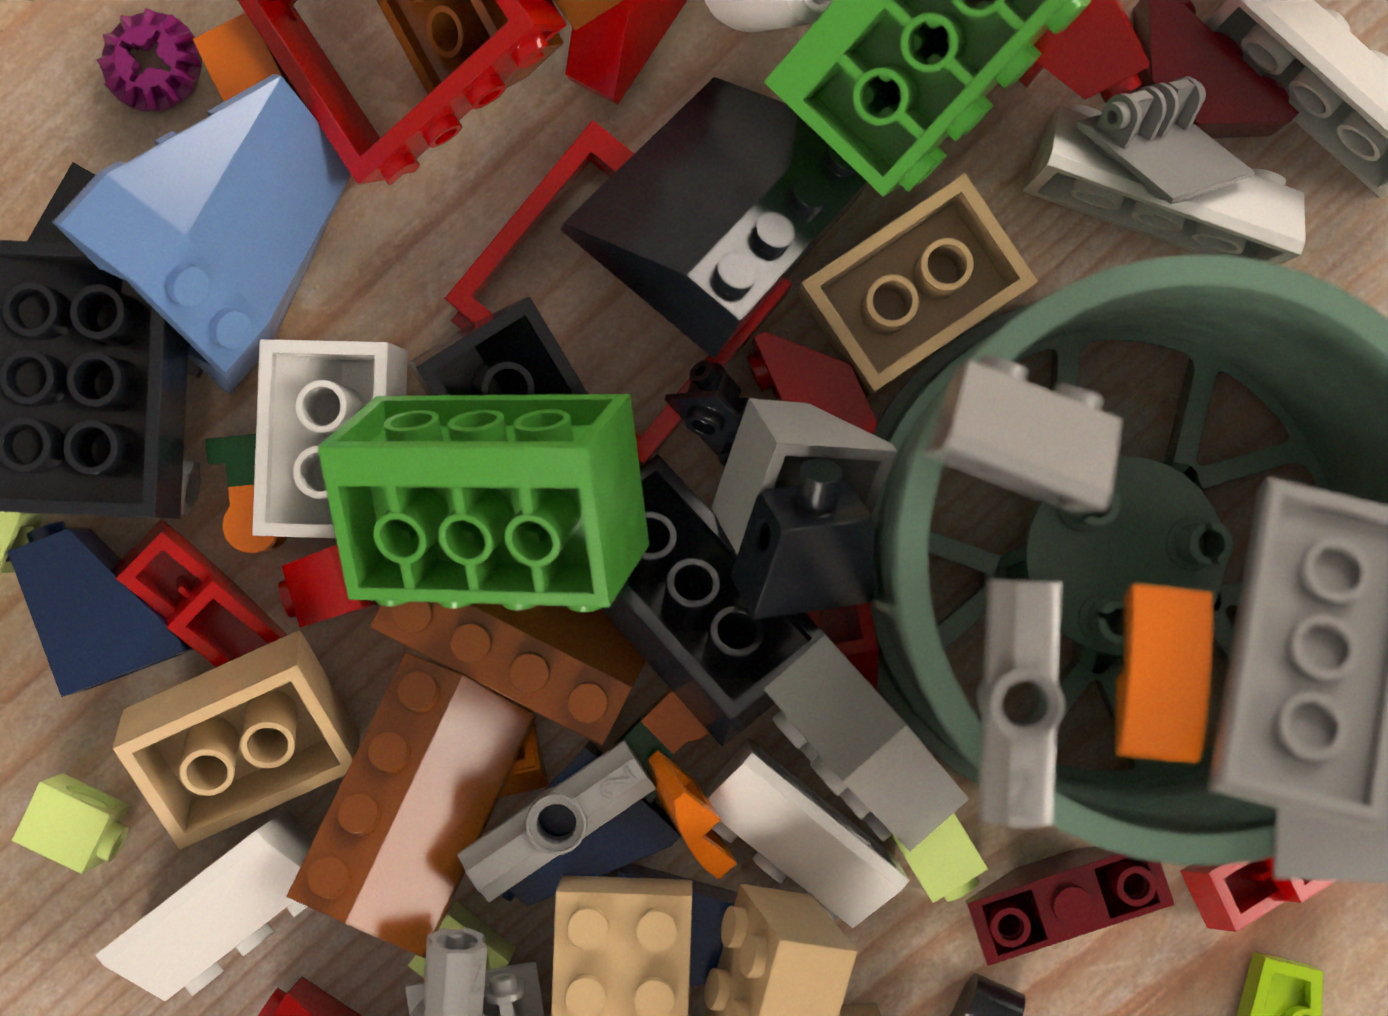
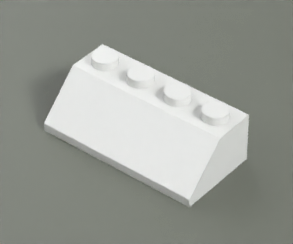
M1224 0L1204 23L1213 32H1222L1232 38L1243 53L1242 59L1260 76H1269L1284 87L1289 95V103L1299 111L1293 120L1378 197L1382 199L1388 196V57L1379 51L1369 50L1350 33V26L1342 15L1331 8L1321 7L1315 0Z
M1074 104L1070 105L1069 109L1059 106L1048 119L1022 192L1200 255H1225L1281 265L1302 254L1305 245L1304 192L1285 186L1286 179L1283 176L1264 169H1252L1255 172L1248 179L1174 204H1169L1166 200L1159 199L1150 194L1144 188L1143 181L1121 163L1101 154L1096 147V143L1076 127L1079 120L1100 115L1102 112L1088 106Z

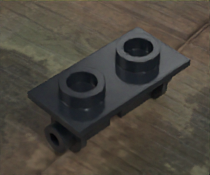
M702 360L695 364L689 373L691 383L687 393L666 394L664 400L684 420L685 426L691 432L698 435L719 457L720 463L725 467L749 397L739 398L742 389L727 374L726 369L720 363Z

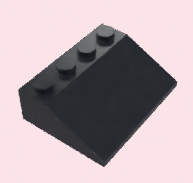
M713 77L563 222L560 230L714 359L850 209L869 183L786 103Z
M0 240V512L181 519L189 343L127 281L98 268L74 243Z

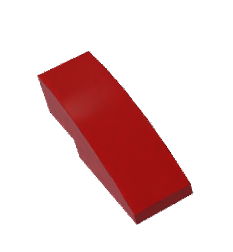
M162 518L117 563L116 579L166 619V628L215 667L287 636L284 630L238 585Z
M1274 857L1259 861L1225 865H1189L1180 870L1206 927L1238 932L1285 901L1302 903L1335 881L1274 878Z

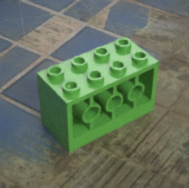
M834 0L764 83L883 197L899 186L910 192L917 184L920 185L946 158L947 154L939 146L947 137L950 136L953 140L957 141L963 135H967L991 110L994 105L986 98V95L998 83L1004 89L1010 84L1013 85L1042 55L1034 46L1038 39L1048 29L1055 35L1059 31L1063 32L1092 0ZM932 28H946L949 33L947 42L950 48L948 52L936 53L931 46L933 39L930 35ZM894 80L898 84L901 103L892 104L888 100L885 88L886 82Z
M630 394L376 396L317 447L349 600H376L382 606H398L409 601L438 602L445 608H460L472 603L502 604L510 610H524L537 605L568 606L569 609L577 612H590L603 607H610L649 546Z

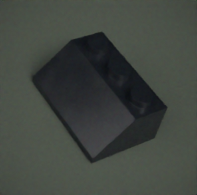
M530 296L461 329L407 363L427 396L588 394Z

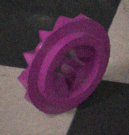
M145 8L144 13L133 16L121 15L120 23L113 31L103 34L104 48L102 57L98 58L97 62L102 69L105 79L104 85L122 103L139 111L159 112L175 107L191 94L201 74L202 58L193 41V38H195L194 34L172 14L167 15ZM154 44H157L156 54L170 68L169 72L161 68L156 70L155 68L147 67L142 75L139 74L141 65L130 53L131 49L133 48L137 51L141 49L149 52Z

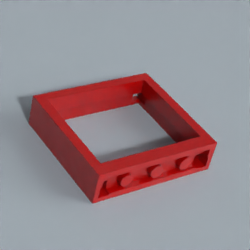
M237 0L309 111L318 121L322 131L358 185L384 180L388 185H392L403 174L415 172L420 166L417 158L429 147H438L455 137L462 129L459 120L472 109L485 107L500 97L506 90V85L503 81L515 70L532 66L545 57L542 50L549 45L548 41L567 25L551 0H495L507 17L508 22L380 138L293 6L297 0Z
M592 120L444 299L458 311L450 321L458 328L463 329L493 314L476 299L586 166L591 162L608 177H611L634 153ZM785 279L714 359L708 355L704 360H708L711 363H720L726 369L786 297L792 283ZM690 378L677 393H687L691 383ZM669 404L665 406L641 436L635 431L638 459L642 464L652 459L683 421Z

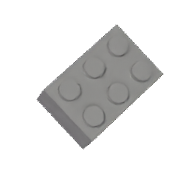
M826 635L764 689L781 709L771 718L774 723L811 761V767L837 796L839 795L883 842L893 834L911 851L969 800L908 725Z

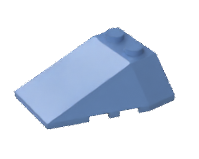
M277 74L269 76L208 110L207 118L180 133L171 131L154 141L156 145L154 148L129 162L122 163L117 161L99 171L53 221L98 268L127 281L190 344L188 356L223 391L229 394L235 390L258 363L260 339H275L351 176V173L322 131L316 118L284 78Z

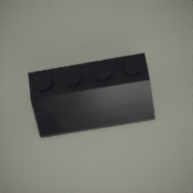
M657 454L640 466L649 546L610 607H603L600 610L723 747L775 704L764 689L826 634L805 612L753 619L731 578L737 554L716 516Z

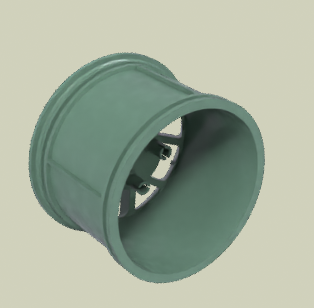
M1180 255L1146 259L1106 269L1071 283L1037 303L1025 305L991 318L964 333L935 354L906 382L887 406L873 435L892 443L897 450L871 515L874 524V597L870 607L879 649L877 686L892 709L931 752L955 771L980 785L982 722L972 710L955 680L943 650L986 614L988 579L1061 583L1059 631L1072 640V659L1057 678V685L1062 692L1064 703L1061 720L1089 683L1095 680L1116 729V678L1121 674L1118 666L1125 663L1124 595L1132 584L1212 592V645L1229 668L1235 628L1226 616V609L1231 605H1240L1243 583L1222 584L1226 560L1231 556L1234 549V539L1231 532L1220 523L1213 505L1202 489L1286 464L1297 463L1309 469L1317 489L1388 506V319L1376 309L1343 289L1298 270L1266 261L1225 255ZM1093 341L1143 342L1175 349L1189 356L1164 463L1143 457L1117 456L1112 494L1106 509L1068 512L1040 501L1030 520L1025 546L1002 556L929 530L933 501L944 463L926 457L923 453L958 366L968 360L980 364L984 354L1017 363L1034 354L1052 350L1051 392L1054 393L1059 383L1079 388L1080 353L1087 344ZM1220 372H1225L1255 394L1288 430V440L1278 445L1207 466L1199 465L1196 458L1216 375ZM928 553L976 569L984 574L983 585L938 624L935 623L928 580ZM1216 744L1202 751L1201 758L1196 763L1166 762L1161 759L1127 756L1132 767L1128 771L1088 770L1054 763L1052 825L1065 833L1100 848L1139 859L1179 865H1225L1259 861L1274 857L1275 807L1208 790Z

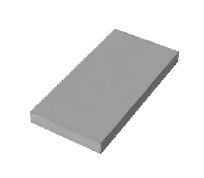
M1270 477L1260 485L1208 790L1369 831L1384 828L1388 801V506Z

